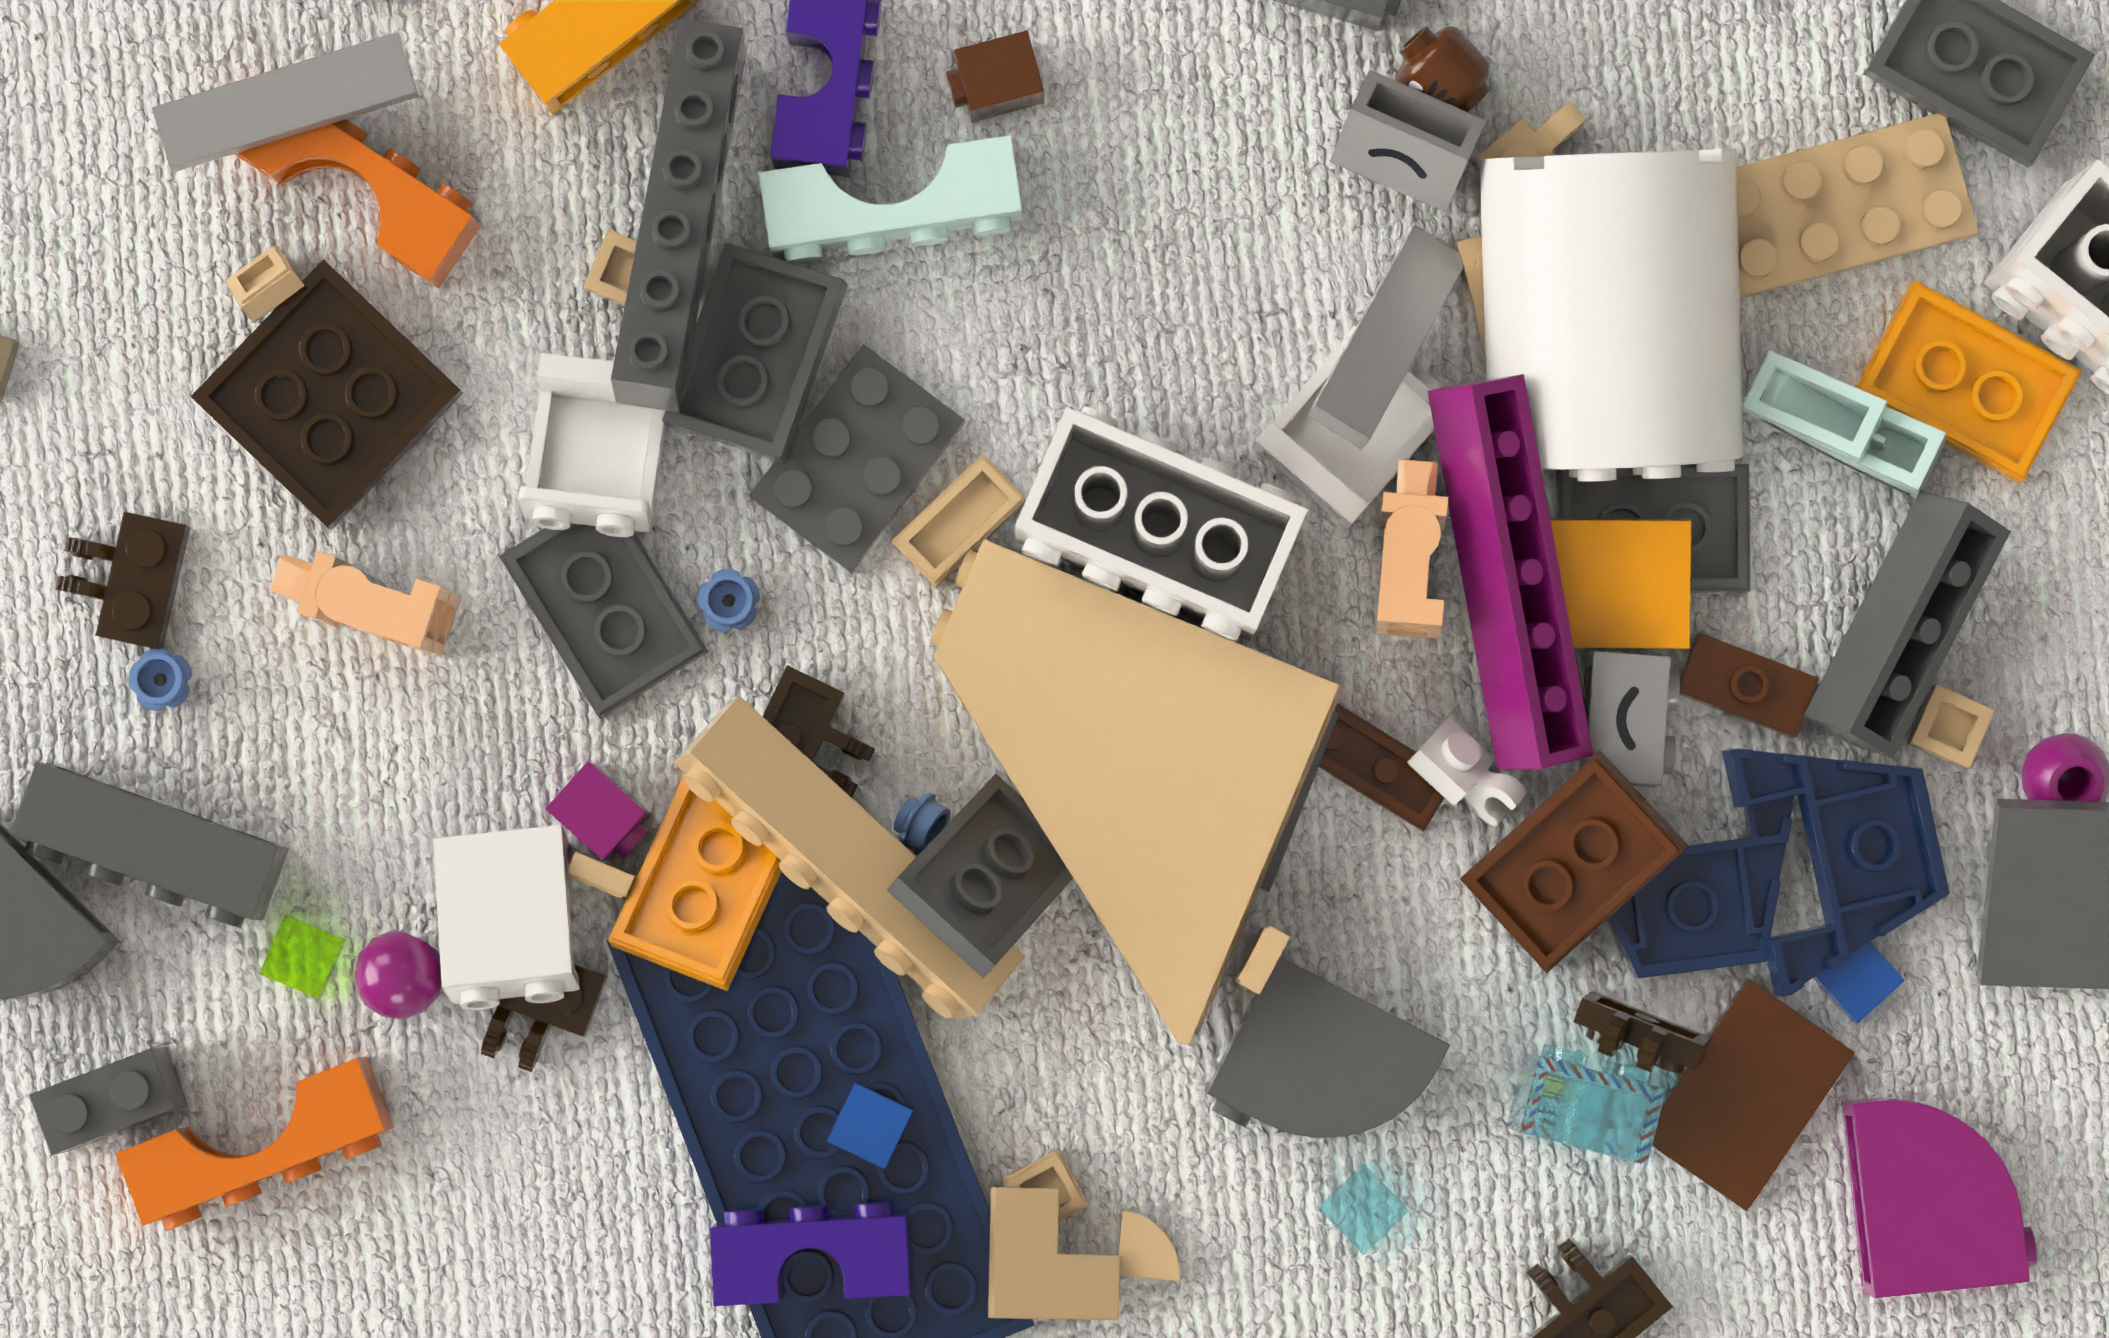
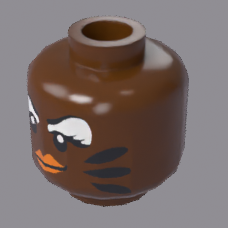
M1425 26L1399 50L1405 61L1396 74L1397 82L1463 111L1469 112L1491 89L1485 83L1490 74L1489 62L1462 31L1456 27H1445L1434 34L1428 26Z

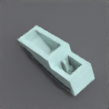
M1769 350L1742 405L1744 411L1800 443L1915 499L1920 490L1923 491L1946 442V432L1887 407L1886 400Z

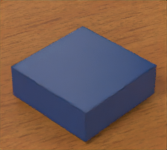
M1871 942L1851 953L1849 959L1832 970L1826 969L1813 978L1853 1023H1859L1905 981Z
M855 1082L827 1142L886 1169L913 1109Z

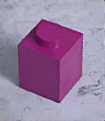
M587 761L545 808L604 861H610L616 853L625 860L650 832L642 824L651 813L601 768L590 761Z

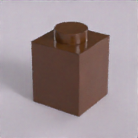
M1028 30L954 50L956 69L946 71V76L955 108L967 105L971 123L1044 104V88Z

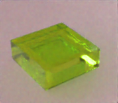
M284 915L259 974L315 998H322L347 939L290 915Z

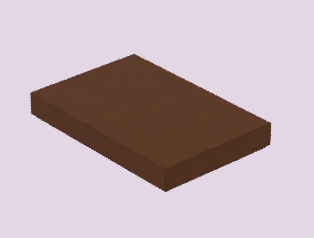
M1598 751L1468 870L1460 880L1537 964L1548 973L1689 845L1601 751Z
M1745 979L1707 1036L1712 1039L1704 1061L1695 1070L1685 1067L1638 1137L1738 1207L1748 1211L1855 1052L1750 979Z

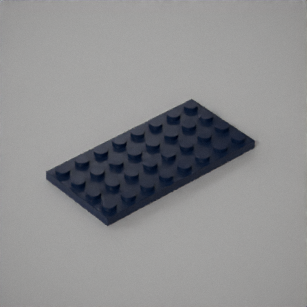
M781 872L728 991L614 948L606 940L716 1223H725V1211L763 1209L764 1221L790 1219L789 1208L813 1205H828L829 1217L855 1215L854 1204L867 1202H893V1213L908 1212L912 1283L910 1295L844 1299L843 1274L838 1262L823 1250L815 1248L802 1249L791 1254L785 1261L782 1270L783 1298L779 1303L748 1304L761 1338H1005L1035 1326L1033 1319L988 1318L990 1209L896 973L888 969L876 957L874 950L877 946L859 930L856 933L848 931L830 916L827 911L829 903L813 888L803 889ZM855 1082L913 1109L886 1169L827 1142Z

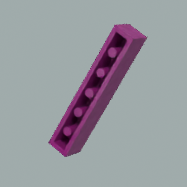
M1524 374L1478 380L1427 391L1497 769H1545L1593 756Z

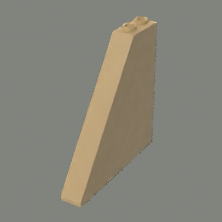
M983 539L978 553L969 550L959 568L955 584L961 587L962 590L953 611L944 609L934 627L931 637V644L937 646L934 659L1176 1041L1194 1047L1342 694V689L1340 685Z

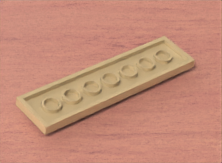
M1939 113L1737 167L1740 299L1974 237L1979 233L1946 117ZM1482 235L1457 241L1454 247L1459 252L1464 265L1461 272L1485 355Z

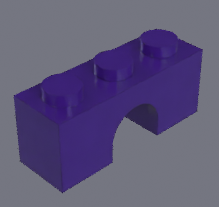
M882 0L789 1L786 25L789 45L811 47L823 52L831 60L833 69L827 84L813 95L796 97L778 94L770 156L774 169L822 163L828 175L850 177L851 160L863 161L867 123L856 122L859 97L869 99L871 97L874 61L864 60L867 35L878 36Z
M893 1202L854 1204L855 1215L829 1217L828 1205L789 1208L790 1219L765 1221L763 1209L725 1211V1223H714L709 1227L713 1306L779 1303L783 1298L782 1270L785 1261L794 1252L806 1248L823 1250L838 1262L843 1274L844 1299L910 1295L912 1283L908 1212L893 1213Z

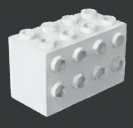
M2097 159L2060 187L1983 283L1994 291L1991 298L2002 311L2017 320H2022L2025 316L2044 332L2041 336L2042 341L2053 352L2067 360H2072L2073 357H2076L2094 372L2091 380L2107 395H2109V167Z
M1066 407L1015 524L1016 541L1024 544L1022 548L1024 551L1023 555L1056 569L1059 568L1061 561L1083 570L1082 580L1114 593H1118L1120 586L1143 595L1141 602L1143 605L1177 618L1179 611L1202 620L1200 628L1234 642L1238 640V637L1250 641L1259 626L1308 509L1296 504L1298 497L1279 487L1262 483L1259 489L1236 479L1238 472L1220 462L1202 457L1201 462L1198 463L1176 453L1178 450L1177 445L1159 436L1143 432L1139 438L1118 429L1119 421L1100 411L1083 407L1082 411L1078 412Z

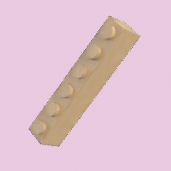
M740 696L725 705L675 761V764L685 772L683 781L692 792L707 802L717 801L733 816L731 824L743 838L756 846H761L763 843L782 860L779 863V868L788 879L803 889L813 888L829 903L827 911L830 916L848 931L856 933L859 930L877 946L874 953L880 962L898 975L908 974L924 989L922 993L924 1001L940 1015L949 1019L954 1016L960 1021L979 1014L1024 959L1025 955L1013 945L992 970L982 978L896 900L887 889L916 856Z

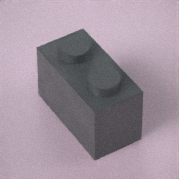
M167 1046L147 1049L29 1094L51 1155L72 1151L188 1107Z

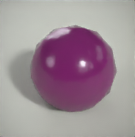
M2062 733L2043 738L2026 755L2021 770L2023 791L2027 800L2106 802L2109 793L2108 760L2104 751L2090 738L2075 733Z
M392 930L374 937L358 955L354 974L356 992L365 1006L385 1018L405 1020L426 1012L439 997L441 991L440 954L428 943L401 931Z

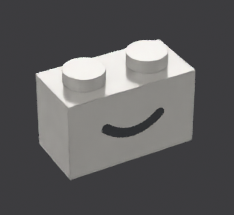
M1369 70L1350 108L1330 162L1412 197L1419 202L1447 212L1487 121Z
M1593 651L1586 655L1583 692L1593 756L1598 751H1601L1633 786L1653 788L1661 786L1663 774L1672 775L1676 755L1675 736H1666L1667 710H1677L1680 693V675L1677 672H1670L1671 657ZM1593 756L1579 759L1578 770Z

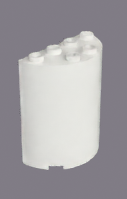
M1736 149L1480 159L1486 379L1524 374L1542 477L1544 478V469H1569V477H1576L1577 481H1610L1617 479L1616 468H1633V474L1642 475L1644 479L1681 477V465L1696 464V472L1735 471V459L1744 456Z

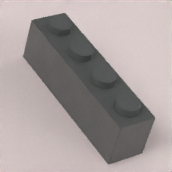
M1920 490L1803 716L1846 743L1893 759L2011 531L1967 502Z
M39 761L35 763L10 831L11 835L28 840L24 850L28 854L58 864L62 863L65 854L88 862L84 873L117 885L122 884L125 875L148 883L145 895L180 907L185 897L208 904L205 913L206 917L238 928H242L245 918L264 920L289 848L62 767Z

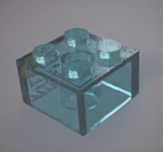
M1546 1044L1543 1045L1541 1056L1529 1053L1524 1054L1507 1128L1644 1165L1648 1164L1666 1092L1665 1088L1650 1085L1652 1071L1648 1072L1637 1067L1607 1060L1603 1072L1588 1069L1586 1066L1589 1055Z

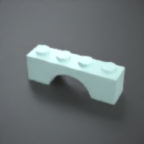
M1011 135L948 144L942 166L934 180L916 196L894 204H872L851 197L833 182L822 163L758 172L770 251L774 258L785 256V261L793 264H806L822 260V250L848 247L849 255L873 254L886 250L885 241L910 238L912 246L939 244L949 240L948 232L973 228L974 236L976 237L995 236L1012 231L1011 222L1023 221Z

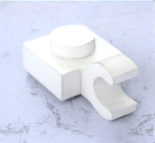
M1450 716L1431 734L1407 762L1453 806L1464 797L1473 805L1478 815L1486 823L1494 827L1500 823L1510 809L1516 808L1527 795L1525 787L1514 777L1502 773L1495 774L1487 770L1493 764L1495 758Z

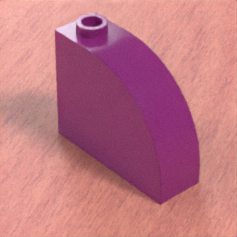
M1887 1098L1841 1101L1864 1294L1873 1298L2030 1282L2028 1266L2035 1265L2037 1261L2036 1242L2030 1226L2023 1227L2019 1198L2007 1168L1995 1150L1980 1134L1949 1113L1924 1104Z

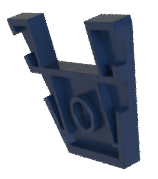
M1740 748L1722 751L1734 807H1746L1797 795L1825 923L1763 939L1775 996L1784 997L1796 993L1805 987L1804 983L1826 969L1832 970L1851 957L1850 954L1878 936H1885L1950 894L1923 769Z
M1795 795L1744 807L1747 828L1746 838L1689 845L1607 919L1635 978L1766 962L1767 957L1763 939L1771 937L1781 884L1779 878L1785 845L1789 840L1792 819L1790 818Z

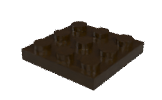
M323 259L304 278L302 282L305 286L279 304L190 397L327 528L332 530L459 399L463 392Z

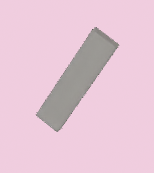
M398 32L164 103L152 107V111L169 167L173 172H177L419 97L401 36Z
M1414 225L1405 237L1307 414L1308 417L1361 450L1365 447L1374 434L1464 267L1459 252Z

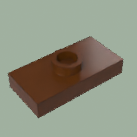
M1698 633L1695 636L1680 677L1679 695L1794 739L1799 734L1805 718L1803 715L1810 704L1819 678L1708 635Z

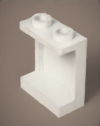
M1356 326L1348 332L1341 344L1277 418L1268 424L1255 439L1252 446L1257 453L1347 530L1398 473L1399 460H1409L1434 431L1427 391L1444 388L1436 379L1421 369L1414 375L1407 371L1374 434L1362 450L1308 417L1307 414Z
M540 353L536 376L540 389L526 484L520 487L518 499L523 517L532 519V523L536 526L551 530H565L570 528L571 523L596 526L598 532L613 537H630L634 535V531L651 532L666 424L662 421L665 410L616 403L611 383L614 361Z
M562 825L433 838L442 988L451 1003H460L461 1008L467 1010H485L498 1006L500 1004L499 999L525 996V1000L531 1003H549L564 998V992L579 990V976L574 967L568 873L566 872L571 862L570 843Z

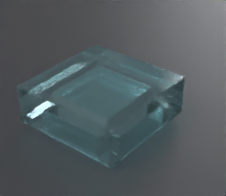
M1364 1163L1317 1207L1362 1255L1409 1211Z

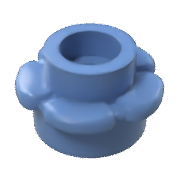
M722 569L713 573L711 580L703 583L698 591L697 605L705 613V622L715 630L726 632L732 627L738 630L744 629L757 616L755 605L760 600L759 589L750 577L743 578L734 569ZM726 595L734 596L735 603L733 606L727 607L723 604V598Z
M153 648L143 653L142 658L131 667L128 678L129 686L136 693L139 704L149 710L160 711L164 706L175 708L182 704L189 695L190 687L187 684L188 680L192 677V671L189 663L181 655L173 656L165 648ZM158 674H164L167 678L166 683L162 686H158L155 682Z
M926 793L920 800L910 797L896 816L894 830L900 833L899 841L907 849L909 847L922 852L949 822L950 810L935 801L936 795L933 793Z

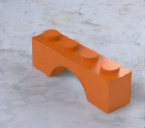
M347 119L234 154L281 186L300 174L322 168L340 169L359 176L369 183L378 201L380 229L377 246L386 255L438 289L481 227L475 218L468 213L473 205L471 201L442 182L436 191L432 190L415 178L421 169L391 148H388L383 157L362 144L368 134Z
M365 1056L355 1058L297 1081L295 1107L287 1127L270 1146L253 1155H232L218 1151L203 1142L189 1127L175 1129L119 1151L115 1155L142 1226L161 1220L165 1231L201 1218L202 1215L198 1205L220 1196L225 1207H229L262 1194L258 1181L282 1172L287 1184L322 1170L318 1158L342 1149L345 1159L348 1160L381 1147L382 1143L378 1134L394 1128L368 1057Z

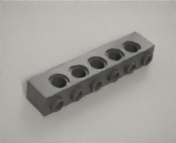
M683 18L679 19L611 374V383L616 403L680 412L746 59L743 28Z

